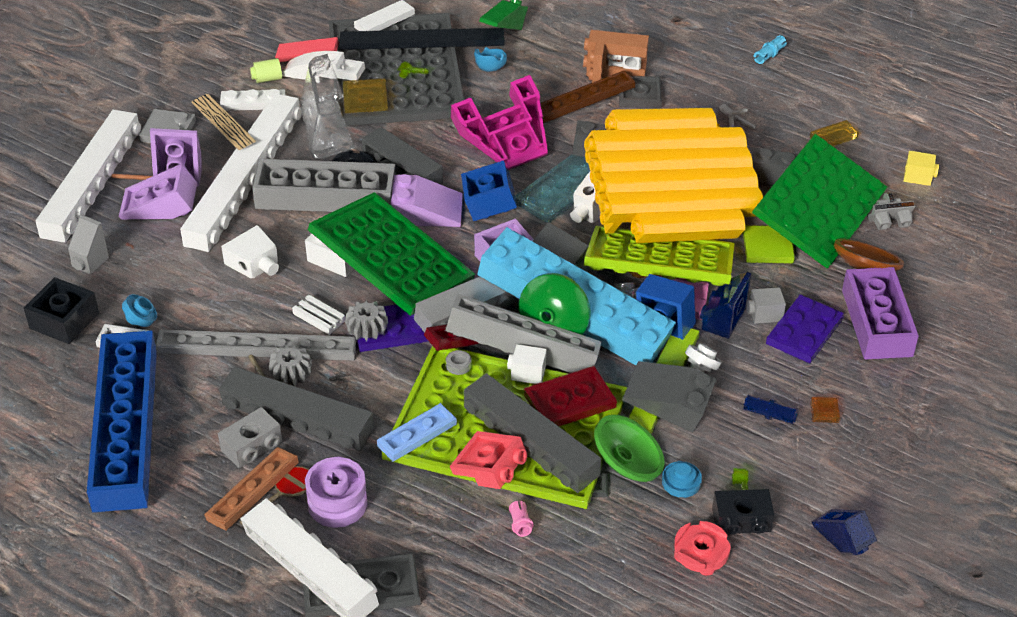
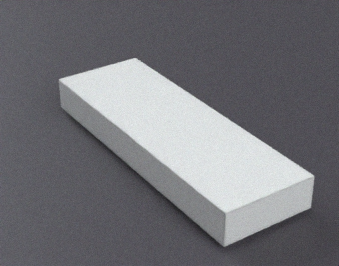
M400 0L354 21V28L358 31H380L413 16L415 8Z

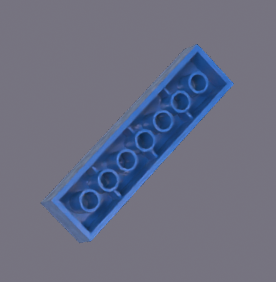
M153 331L101 334L87 481V495L92 513L148 508L157 357Z

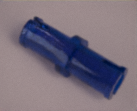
M747 395L743 407L744 411L763 415L765 419L771 420L773 418L790 423L791 425H794L798 415V409L777 404L772 399L766 401L751 395Z

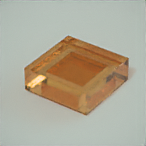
M811 397L810 405L813 422L839 423L840 413L837 398Z

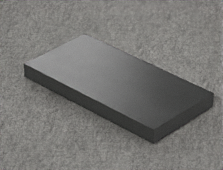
M414 553L343 562L344 564L350 563L362 579L368 578L376 586L379 606L373 611L421 605ZM303 584L306 617L338 615Z

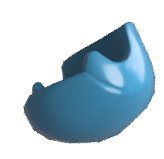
M485 47L482 53L475 49V62L482 71H497L507 62V54L502 49H489Z

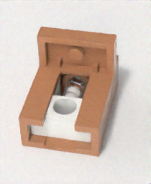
M591 30L589 38H585L584 50L588 51L587 55H584L583 67H587L586 76H589V80L592 83L624 70L630 76H645L649 36Z

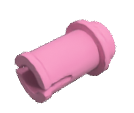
M515 501L509 506L513 520L512 530L518 536L524 537L532 532L533 521L528 516L525 502L520 501V509L518 501Z

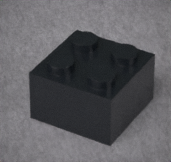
M56 277L24 307L29 329L67 344H71L99 314L95 292Z

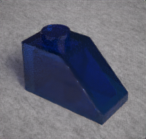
M831 509L812 521L813 527L840 552L859 555L868 551V546L877 541L865 510Z

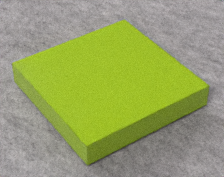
M745 225L743 240L747 263H794L795 257L792 242L770 226Z

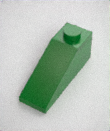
M502 0L481 16L479 22L498 28L522 30L528 7L521 5V0Z

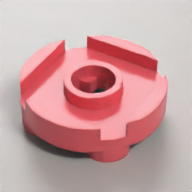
M700 521L699 525L692 526L691 523L685 524L678 530L675 536L674 558L692 571L700 572L705 576L712 575L715 570L724 566L729 558L731 547L727 540V534L718 525L707 521ZM702 544H706L707 549L701 550L698 549L695 545L701 546Z

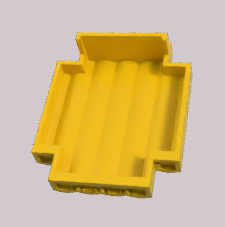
M712 108L612 110L605 119L606 130H592L585 139V160L589 164L590 181L594 184L595 201L599 205L600 222L604 225L605 234L615 233L623 222H631V232L635 236L636 243L738 238L745 230L744 217H756L752 211L762 200L763 195L758 187V178L753 168L751 153L747 148L744 130L742 127L717 128L716 115Z

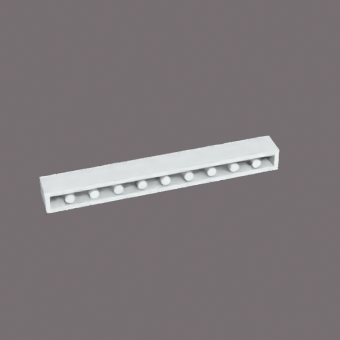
M276 93L273 95L247 132L256 142L242 150L236 148L181 227L184 247L209 252L213 245L217 244L224 229H227L231 218L237 214L239 206L243 200L247 199L248 193L253 187L259 159H273L277 149L283 145L288 133H291L296 121L301 118L302 109L299 107V98Z

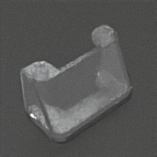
M328 54L316 56L309 62L300 103L309 149L313 157L319 159L355 149L353 138L349 133L340 106L335 100L338 96L339 99L344 97Z

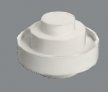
M699 343L698 347L689 345L685 351V354L689 356L688 361L691 362L690 367L701 372H710L711 369L718 370L722 363L721 360L715 357L717 354L715 350Z

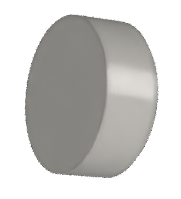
M461 350L450 352L446 357L447 370L455 375L467 373L471 369V356Z

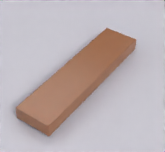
M277 447L204 514L206 521L227 531L299 463L298 457Z

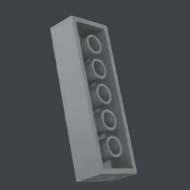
M259 159L252 187L255 209L333 212L373 192L391 205L395 164Z

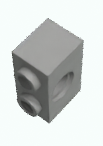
M262 407L218 433L221 451L238 468L253 462L257 457L270 449H274L282 442L280 424Z

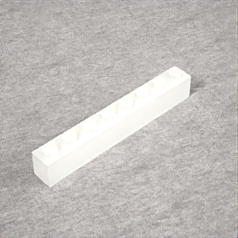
M119 110L111 111L36 219L40 238L66 243L71 234L74 233L79 217L85 216L90 205H93L95 202V198L100 190H103L108 178L114 173L118 163L122 161L126 151L131 148L136 136L140 134L141 124L138 121L137 113Z

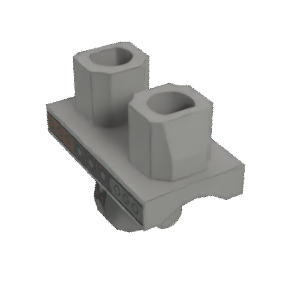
M891 192L885 193L883 200H877V204L873 205L872 213L868 214L869 222L874 221L878 230L890 228L892 225L891 220L893 219L897 220L898 227H909L913 221L914 201L901 202V199L894 198Z

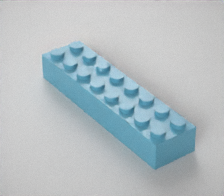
M508 227L505 228L482 255L477 275L519 299L524 287L539 275L557 273L574 280L585 292L591 310L590 322L583 336L601 341V346L634 365H637L638 361L653 363L672 334L675 321Z

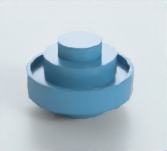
M131 294L122 303L125 318L132 325L149 327L157 319V312L152 302L145 297Z
M684 461L670 463L662 473V485L670 495L681 498L690 497L696 494L701 487L702 474L691 463Z

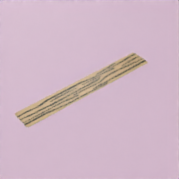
M205 94L191 102L238 150H242L256 142L209 94Z

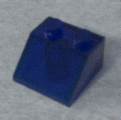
M745 272L731 278L730 284L719 286L717 290L712 291L708 306L704 305L700 313V319L703 320L701 330L727 339L730 338L746 310L752 273Z

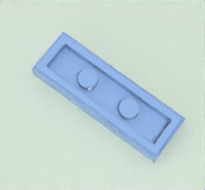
M440 403L377 439V446L394 462L457 425V418Z

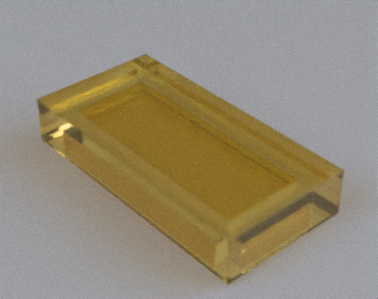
M845 120L811 131L810 139L814 134H817L830 145L835 146L857 139L859 132Z

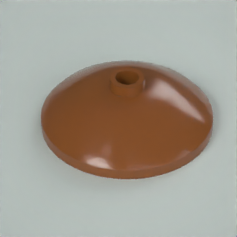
M835 240L834 248L845 263L855 269L894 267L897 272L904 266V261L882 248L856 240Z

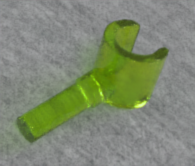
M408 62L401 63L397 69L400 71L399 76L401 78H407L410 73L428 74V69L412 67Z
M733 468L732 484H741L742 490H749L748 470Z

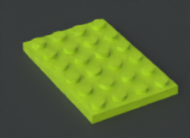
M595 226L585 255L584 266H590L593 270L614 269L617 273L637 272L641 276H648L649 274L661 275L663 278L670 280L684 278L693 283L708 281L713 285L723 286L730 284L734 243L716 240L636 243L635 236L631 230L618 228L615 233L605 234L604 226Z

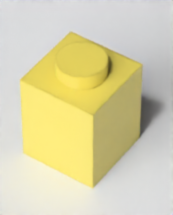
M909 151L903 182L931 186L932 178H937L939 164H935L936 155Z

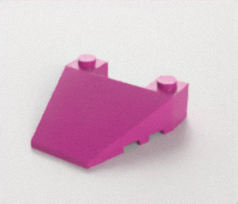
M530 75L510 82L509 96L515 106L482 118L472 98L451 105V119L459 135L494 161L500 162L504 160L508 170L548 155L540 94Z

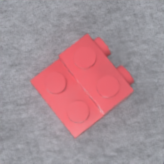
M477 431L450 465V469L454 475L475 478L478 486L501 489L505 482L509 483L512 481L516 467L526 462L527 452L521 437Z

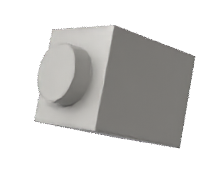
M780 287L751 290L750 300L746 302L747 313L752 315L754 324L779 322L784 316L786 303Z

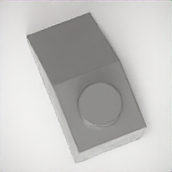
M84 215L79 217L68 248L71 264L75 269L92 274L109 258L102 223Z

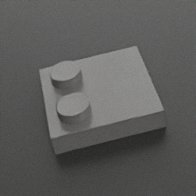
M154 109L139 134L140 142L151 143L150 128L191 130L196 122L195 114Z

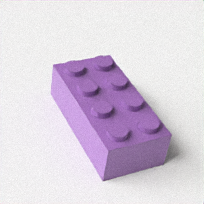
M894 267L846 269L842 292L864 359L913 357L919 336Z

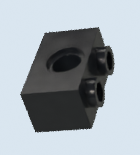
M769 489L714 491L712 505L714 522L726 534H761L772 531L774 510Z

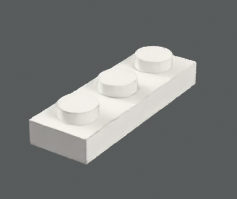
M285 89L221 91L220 106L225 111L263 110L275 93L286 96Z

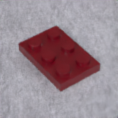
M595 366L524 388V396L529 405L558 427L617 408L616 398Z

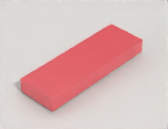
M337 37L279 44L275 58H278L279 62H288L306 53L337 51L339 41Z

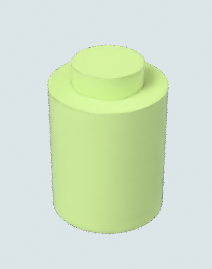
M279 59L253 62V67H250L252 80L256 79L257 83L282 79Z

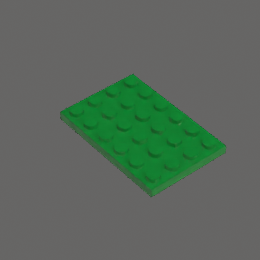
M814 134L754 208L752 213L828 269L838 255L834 248L835 240L851 238L873 208V205L876 204L877 200L887 189V186L817 134Z
M375 192L310 222L308 226L310 233L410 316L415 313L416 303L473 280L475 276L473 271Z

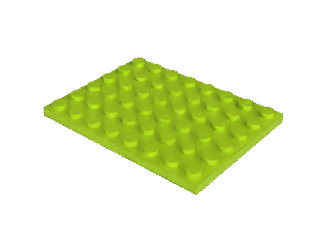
M432 346L392 431L440 403L457 418V425L394 462L476 482L473 477L454 475L450 465L477 431L499 433L494 429L488 428L481 419L474 414H470L465 409L464 389L487 373L529 404L524 396V388L536 384L511 380V369H507L508 360L457 348L437 351ZM456 350L467 352L471 356V369L462 375L450 373L446 368V357L450 352ZM545 369L542 382L567 375V373ZM606 383V385L617 400V408L559 426L601 458V468L604 459L596 446L594 437L595 427L605 416L620 415L625 402L622 398L627 387ZM382 451V459L391 461ZM527 457L526 462L522 465L519 464L514 470L512 481L509 483L505 482L501 489L587 509L598 478L577 493L570 487L563 485L560 479L552 473L546 472L531 457Z

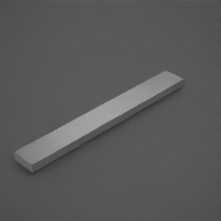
M159 330L155 345L157 353L242 357L253 355L254 357L270 358V354H274L276 348L284 349L286 345L292 348L297 344L299 349H306L311 359L354 361L357 340L356 337Z

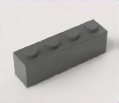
M380 127L362 138V151L371 155L374 163L395 164V175H418L440 185L443 184V166L410 146L407 142L399 139L393 133Z

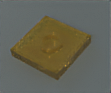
M385 79L343 81L345 113L388 110Z

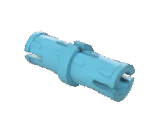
M779 35L772 41L766 42L762 49L754 53L753 57H756L754 59L755 62L763 64L770 57H775L778 51L787 45V42H784L786 41L785 37Z

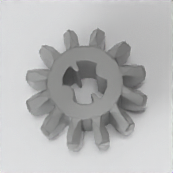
M366 299L365 303L361 304L356 301L355 306L349 307L345 317V324L347 325L349 335H354L356 340L365 338L367 342L368 338L372 337L377 340L378 335L384 334L388 324V316H386L384 306H379L377 301L368 303Z
M297 344L292 348L286 345L284 349L276 348V352L270 354L269 373H271L274 380L286 384L292 383L295 386L296 382L304 383L305 378L310 376L312 360L305 348L299 349Z

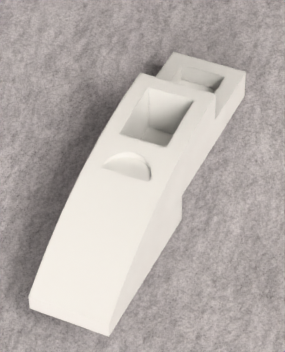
M317 51L306 53L290 60L282 71V76L320 82L324 76L358 81L365 70V64L362 61L345 59L344 52Z

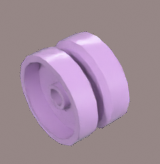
M332 457L317 462L309 469L305 478L308 510L316 522L332 528L346 527L357 522L364 515L367 508L366 482L364 471L358 463L348 458Z

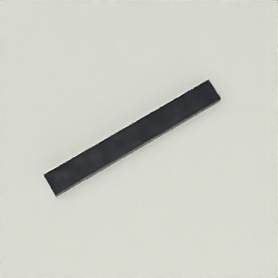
M504 28L340 32L341 50L505 46Z

